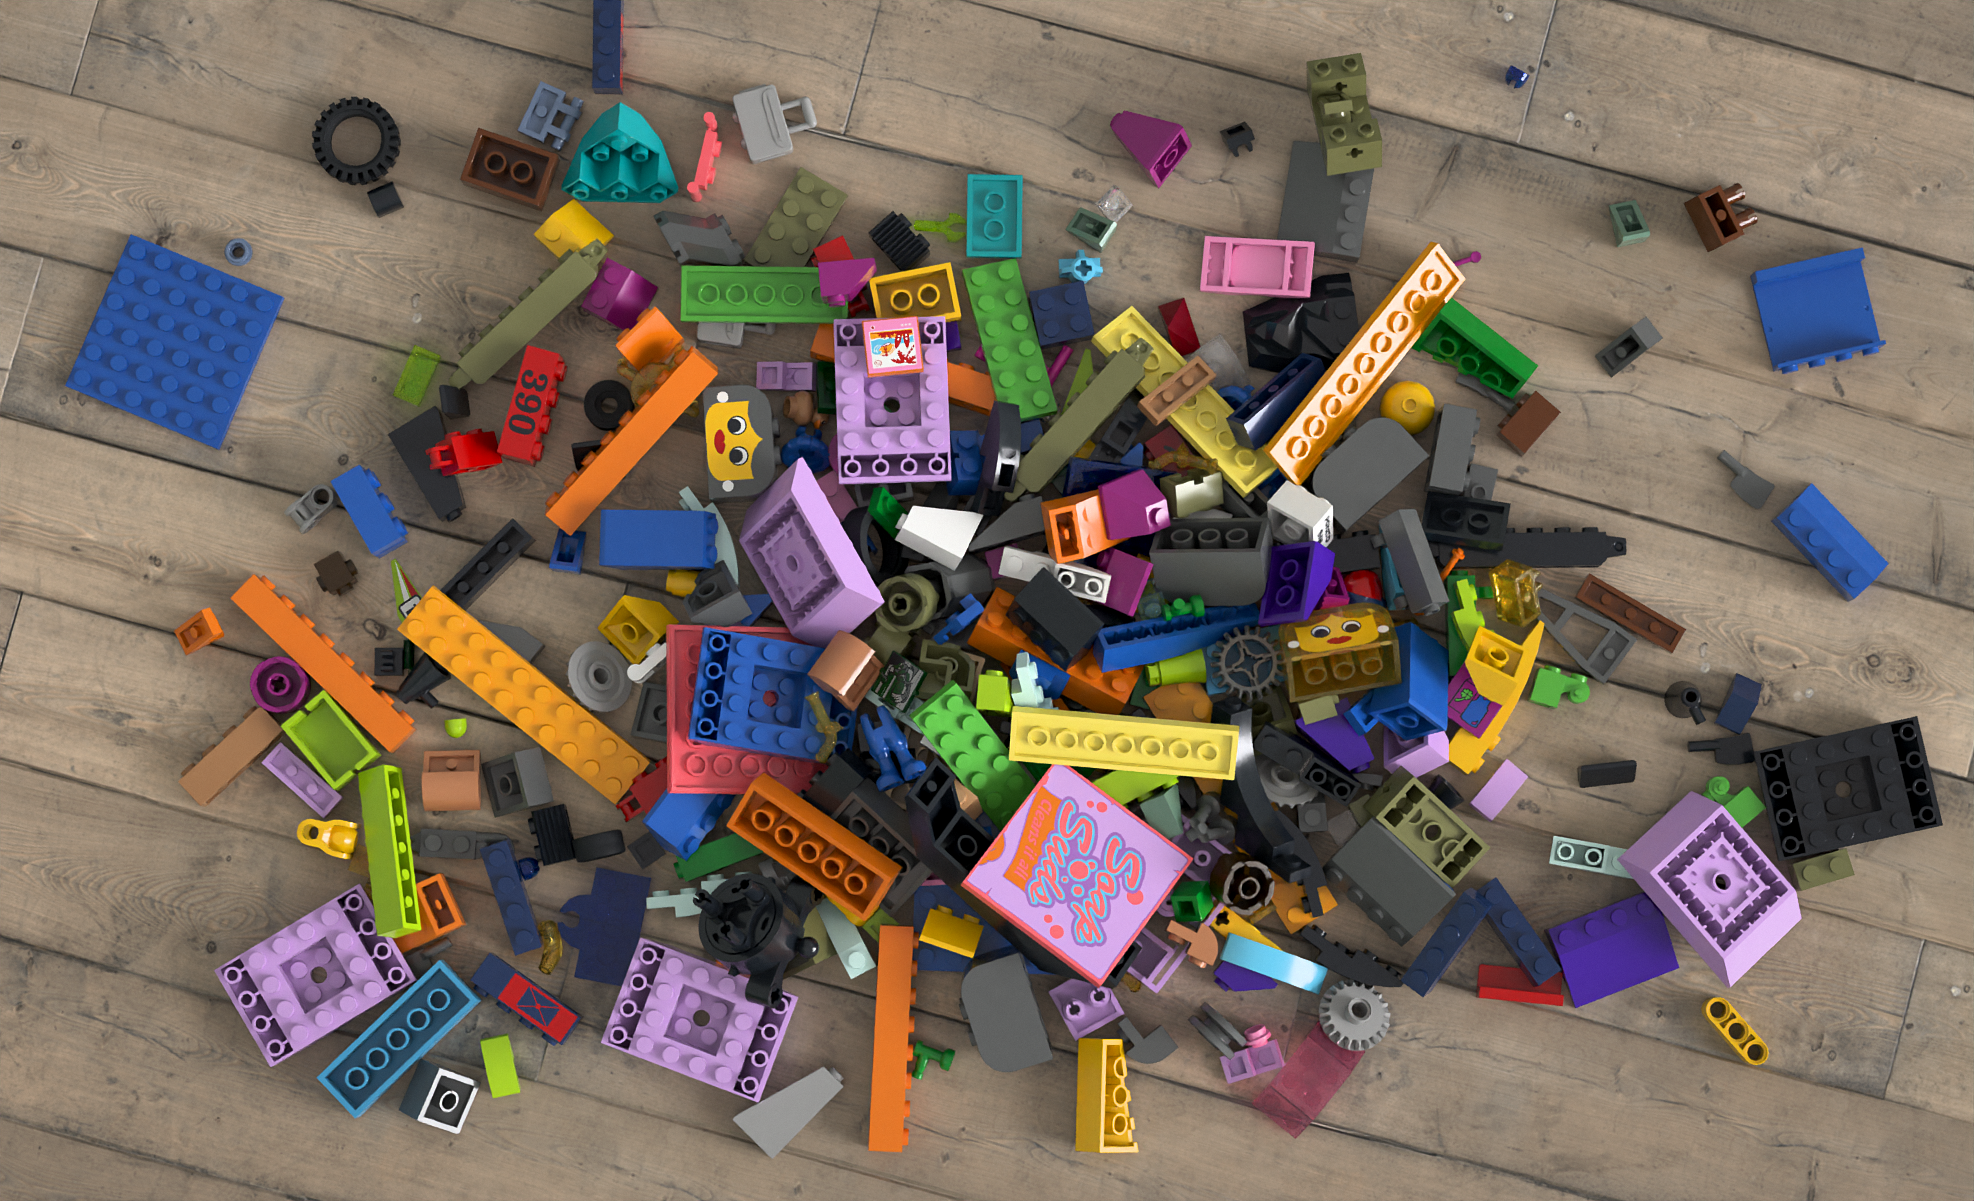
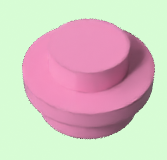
M1264 1024L1248 1028L1244 1031L1245 1040L1247 1041L1245 1045H1252V1048H1258L1267 1044V1039L1271 1036L1270 1030L1266 1029Z

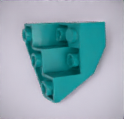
M621 102L603 112L581 139L561 186V190L582 202L661 203L676 194L679 189L662 140L641 114Z

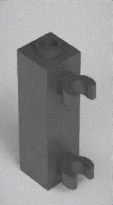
M1399 509L1378 521L1382 533L1372 537L1371 541L1374 549L1381 546L1383 549L1388 547L1405 595L1393 600L1396 610L1399 611L1405 608V610L1411 609L1412 613H1424L1425 616L1433 615L1439 612L1440 606L1448 603L1449 599L1416 509Z

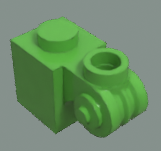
M1545 665L1544 669H1536L1527 701L1556 709L1561 694L1567 693L1569 701L1573 704L1585 702L1590 695L1589 686L1586 683L1588 678L1575 673H1571V677L1560 674L1561 669Z
M1717 776L1709 779L1705 786L1706 790L1701 795L1721 804L1741 828L1766 808L1749 786H1745L1734 795H1730L1727 793L1730 784L1725 777Z

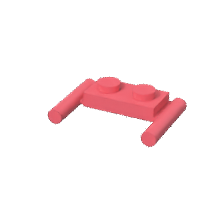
M711 112L705 113L703 117L707 130L695 180L687 185V190L693 202H699L702 199L700 189L706 191L708 184H713L716 168L712 167L714 157L719 158L722 141H718V125L714 114Z

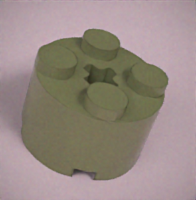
M914 573L902 574L889 578L878 586L885 602L876 609L875 615L880 624L886 629L893 632H908L925 626L934 617L939 602V595L932 584L923 576Z
M877 620L875 623L877 630L872 637L867 636L863 642L875 651L873 655L885 666L893 650L908 659L917 644L912 641L914 635L920 637L921 630L893 632L886 629Z

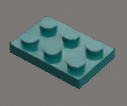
M968 174L966 258L1022 259L1023 175Z

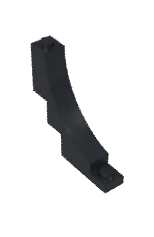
M1235 696L1214 702L1210 723L1239 726L1234 780L1223 779L1220 803L1238 815L1234 844L1266 865L1288 883L1311 876L1312 866L1293 853L1295 839L1279 820L1263 788L1253 751L1252 708Z

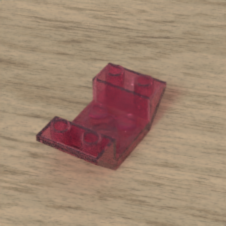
M1320 1020L1304 1037L1305 1040L1273 1080L1267 1083L1252 1102L1255 1107L1295 1139L1317 1117L1366 1052L1365 1050H1347L1333 1043L1323 1031Z

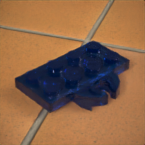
M596 867L591 895L575 896L562 906L559 912L565 914L569 911H574L580 917L579 924L574 928L567 927L563 922H557L561 937L570 946L579 949L575 978L622 987L639 942L651 878Z

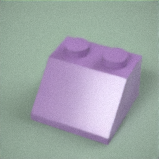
M1383 725L1384 767L1392 774L1400 766H1403L1417 778L1449 762V740L1444 731L1405 741Z

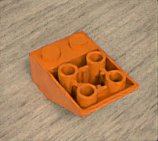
M656 306L652 310L649 308L645 309L636 319L638 323L631 330L626 328L617 337L618 343L615 345L621 356L645 380L685 342L683 337Z
M1099 490L1040 503L1049 556L1057 564L1088 557L1130 539V537L1114 540L1107 539Z
M439 873L416 884L421 930L393 938L402 954L467 925L443 873Z

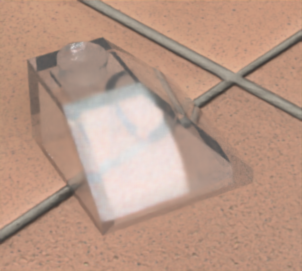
M1221 334L1214 337L1186 359V362L1189 363L1196 356H1199L1217 376L1209 385L1216 392L1223 387L1233 385L1244 388L1251 383L1238 357Z

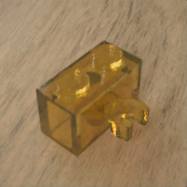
M1507 559L1489 572L1498 620L1523 628L1541 615L1537 591L1543 587V584L1535 581V578L1540 575V571Z

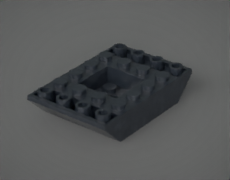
M1917 716L1753 752L1778 861L1943 826ZM1841 781L1846 782L1850 787V793L1845 798L1838 796L1836 793V785Z

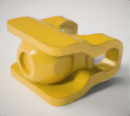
M306 819L298 825L297 837L301 843L318 847L328 855L353 860L354 855L351 853L356 849L359 836L357 829H361L362 824L344 820L325 822ZM314 827L318 828L319 833L316 839H313L311 836V831Z

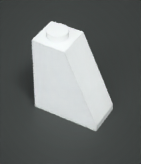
M913 506L908 515L902 513L895 526V528L899 529L895 540L955 571L983 515L975 512Z

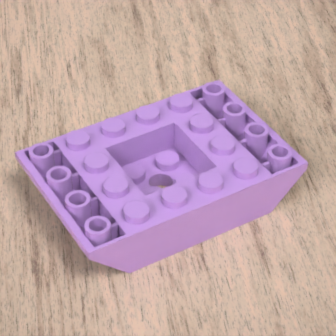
M945 316L918 317L924 372L869 378L867 376L862 321L887 318L834 319L839 484L951 481ZM889 399H894L899 402L900 408L897 412L890 413L885 410L884 403Z
M803 457L797 459L746 510L739 541L792 636L815 647L826 648L839 630L850 634L885 601L871 579L866 566L862 563L854 549L851 540L841 526L838 517L828 503L825 494L816 482L811 469L807 466Z
M1690 791L1617 859L1727 988H1730L1801 919L1796 890L1721 804L1693 791ZM1717 876L1724 879L1726 883L1725 890L1717 887L1715 882Z
M361 883L214 970L270 1067L303 1051L398 994L417 980L393 938L377 936L374 906ZM317 967H323L327 972V978L322 983H317L312 978L313 970Z
M640 937L601 1043L759 1103L798 996L782 989L783 996L776 1008L748 1002L745 998V989L750 975L739 974L735 977L728 974L729 969L724 965L674 946ZM705 1010L708 1012L710 1021L707 1025L701 1026L695 1022L694 1015L696 1011Z

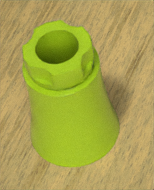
M1202 649L1145 664L1149 686L1206 683L1207 680Z

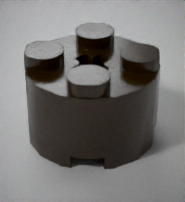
M1233 852L1230 854L1225 853L1218 858L1210 875L1209 887L1211 895L1230 910L1240 915L1254 914L1253 911L1258 910L1261 906L1268 905L1274 894L1275 882L1271 878V873L1266 865L1244 852Z

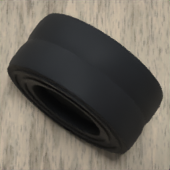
M603 380L594 384L584 398V411L587 418L595 427L604 431H615L620 426L618 421L628 410L633 412L635 409V402L631 392L625 385L615 380ZM607 398H613L617 402V409L613 413H605L602 410V402Z
M618 829L573 840L578 863L603 859L626 852L622 831Z

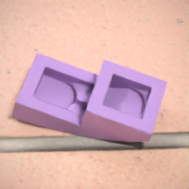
M757 362L756 388L766 391H816L817 364L813 362Z
M1506 759L1469 805L1491 822L1528 776Z
M1277 1039L1268 1041L1267 1044L1258 1048L1248 1047L1234 1052L1235 1056L1231 1060L1225 1055L1220 1057L1228 1084L1285 1066Z

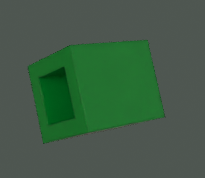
M1208 881L1181 882L1170 896L1176 922L1203 921L1214 906Z

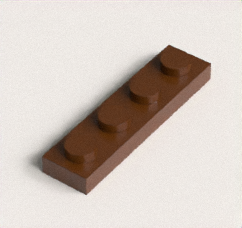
M1590 573L1575 596V599L1670 654L1674 652L1686 631L1685 628Z

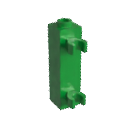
M1467 570L1451 571V576H1447L1444 580L1445 591L1449 602L1445 604L1448 677L1455 676L1468 654L1450 615L1454 611L1461 610L1453 584L1467 579L1468 584L1474 585L1477 599L1495 598L1494 586L1476 587L1475 575H1468Z
M737 833L698 847L687 861L676 856L678 862L673 863L678 878L684 877L685 882H690L764 852Z

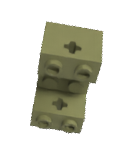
M1361 53L1307 61V92L1327 176L1382 167V137L1377 118L1372 119L1366 96V71ZM1345 93L1352 99L1353 111H1350L1351 122L1323 127L1317 97Z
M1400 766L1363 805L1368 812L1452 889L1491 848L1403 766ZM1437 825V834L1432 838H1427L1425 836L1427 827Z

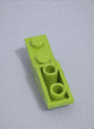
M1467 579L1453 584L1461 610L1454 611L1450 615L1464 647L1469 652L1479 625L1485 627L1482 612L1476 611L1474 601L1477 600L1475 587L1473 584H1468Z

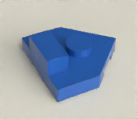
M971 593L959 602L964 612L960 614L957 611L947 618L945 622L948 625L933 637L938 645H942L949 640L948 633H951L953 636L958 634L982 615L984 608Z
M1028 653L1030 662L1036 663L1038 678L1035 679L1037 686H1042L1044 698L1059 699L1071 675ZM1016 660L1009 671L1011 679H1018Z

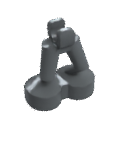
M1207 792L1196 800V813L1189 822L1191 829L1185 832L1190 842L1198 838L1202 843L1216 840L1221 845H1226L1235 839L1237 819L1226 814L1224 811L1225 806L1220 803L1221 795L1217 792Z

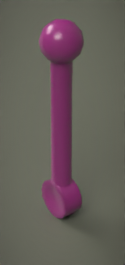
M1477 251L1472 252L1469 257L1454 261L1453 264L1459 266L1468 262L1478 263L1481 260V254Z

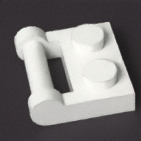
M666 642L662 645L656 643L646 652L648 658L640 665H631L627 670L628 677L635 683L642 684L667 663Z

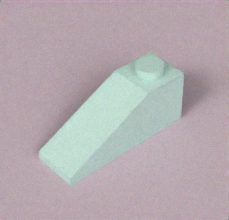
M827 898L823 899L816 908L850 978L853 979L876 967L877 965L856 925L852 924Z

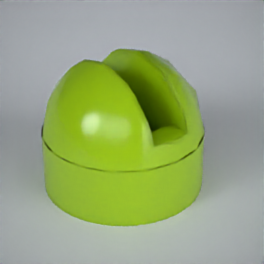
M466 718L444 720L445 731L453 738L463 736L467 729Z

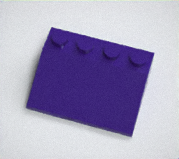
M1645 891L1544 930L1557 964L1562 969L1560 971L1575 1008L1679 968L1662 911Z

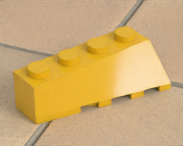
M1078 1038L1075 1151L1096 1153L1138 1152L1137 1142H1133L1131 1130L1135 1129L1134 1118L1129 1117L1127 1102L1131 1101L1130 1090H1127L1124 1083L1127 1069L1122 1039Z

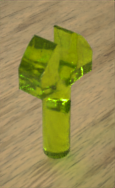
M949 213V218L943 222L916 220L914 222V229L916 231L943 232L947 236V242H957L966 236V232H953L948 227H951L953 224L967 225V222L959 214Z

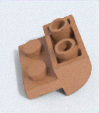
M839 630L807 675L824 691L831 693L847 710L854 711L880 675V668L884 667V665L873 655L875 651L866 643L845 631Z
M480 750L424 751L422 799L425 811L481 810Z
M1169 920L1164 931L1170 933L1168 939L1184 946L1185 942L1189 943L1185 954L1190 956L1188 961L1201 968H1205L1206 964L1213 966L1218 954V943L1212 930L1204 923H1199L1194 932Z

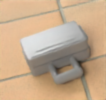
M766 84L745 89L739 91L740 94H736L732 98L736 110L733 114V120L735 123L740 124L743 134L740 144L743 149H747L752 164H758L793 153V145L789 134L814 128L817 125L809 97L805 96L780 104L774 85L766 86ZM801 105L805 123L787 128L783 110Z
M696 323L698 325L696 337L701 343L739 349L743 344L745 330L772 335L775 332L776 323H765V327L746 323Z

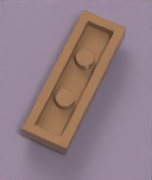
M1196 356L1139 401L1137 407L1157 426L1214 381L1217 375L1199 356Z

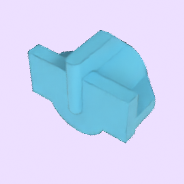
M1077 250L1076 259L1058 260L1059 278H1068L1072 283L1084 281V284H1086L1092 277H1101L1103 272L1102 267H1100V258L1085 257L1084 250Z

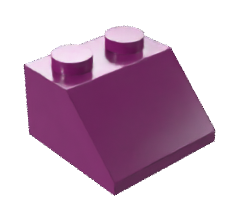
M606 258L581 307L585 312L621 331H624L626 328L631 330L638 323L636 320L638 316L649 307L658 287L634 271Z
M865 258L818 263L820 292L823 303H828L829 307L836 308L846 306V302L852 301L877 272L875 259Z
M1109 547L1099 553L1096 562L1097 570L1112 575L1106 602L1098 603L1133 616L1154 564Z

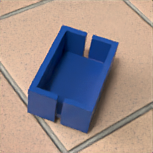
M358 465L330 481L371 554L380 559L408 543L405 535L409 532L402 520L398 519L397 516H393L391 511L395 510L389 497L378 490V487L382 485L374 471Z

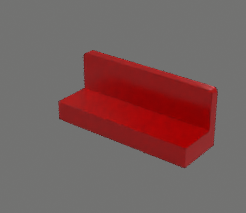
M1480 964L1478 967L1476 997L1563 1006L1564 995H1561L1563 975L1561 972H1558L1541 985L1533 987L1520 968Z

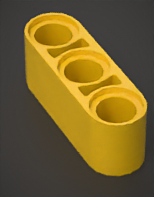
M1710 997L1703 1002L1701 1010L1704 1018L1742 1061L1751 1065H1760L1766 1061L1769 1054L1768 1047L1727 1000L1720 997ZM1714 1002H1719L1723 1009L1722 1014L1717 1018L1713 1017L1710 1013V1006ZM1733 1023H1737L1741 1027V1034L1736 1039L1730 1037L1728 1031ZM1753 1044H1756L1760 1049V1054L1755 1060H1751L1747 1054L1748 1048Z

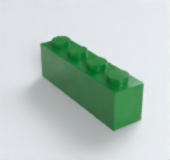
M1452 297L1411 347L1418 352L1423 350L1433 355L1432 359L1440 363L1445 361L1457 367V371L1466 376L1471 374L1479 378L1480 383L1512 399L1538 367L1536 363Z

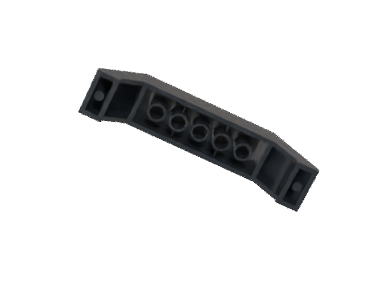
M934 758L904 797L916 857L1040 971L1091 983L961 886L962 882L995 839L960 807L954 779L957 776L937 758ZM1132 942L1101 986L1111 989L1117 987L1142 949L1137 942Z

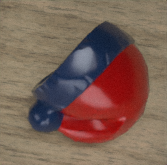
M1356 570L1349 573L1343 579L1345 588H1347L1346 591H1348L1347 594H1349L1348 597L1350 598L1348 607L1355 611H1363L1366 615L1382 616V613L1387 609V602L1383 598L1381 580L1375 572Z

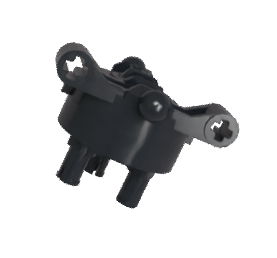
M751 873L737 875L724 881L711 894L704 889L698 890L695 895L699 899L693 897V903L702 909L699 917L698 931L703 947L711 956L729 969L728 974L735 977L739 974L751 975L745 989V998L748 1002L776 1008L783 996V974L788 962L792 961L798 952L801 957L806 959L815 957L819 952L817 940L813 937H804L805 928L803 926L808 914L822 902L825 894L798 875L791 879L785 893L776 885V880L773 877L766 878L762 875Z

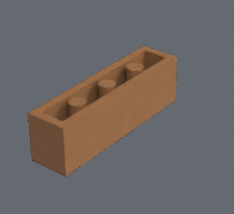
M256 706L249 709L243 715L245 720L238 727L233 725L222 735L223 741L217 746L215 744L209 746L202 753L204 758L198 764L192 763L181 772L183 777L178 782L200 806L206 807L286 733L281 727L282 724L270 711L262 707L257 708Z

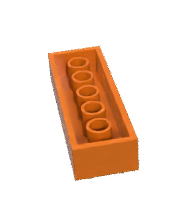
M996 587L967 644L1012 667L1017 654L1022 649L1064 671L1006 616L1016 596ZM1092 645L1087 656L1066 671L1071 676L1061 694L1096 713L1119 715L1145 665L1102 673L1093 655Z
M764 772L750 784L726 825L863 921H866L877 910L902 869V866Z

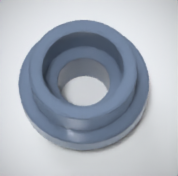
M236 238L228 242L224 253L229 263L235 266H243L251 260L253 250L246 240ZM238 248L244 250L241 257H235L234 253Z

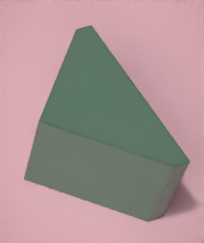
M1636 200L1609 205L1617 247L1642 243L1650 236V230Z
M1080 207L1065 230L1099 253H1102L1116 232L1117 224L1110 219Z
M1176 784L1154 792V795L1140 803L1149 826L1165 838L1170 839L1183 833L1179 790Z

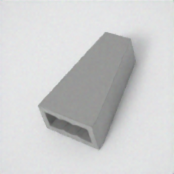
M823 1066L737 1114L732 1120L773 1159L844 1087L841 1083L844 1077L833 1066L829 1070Z

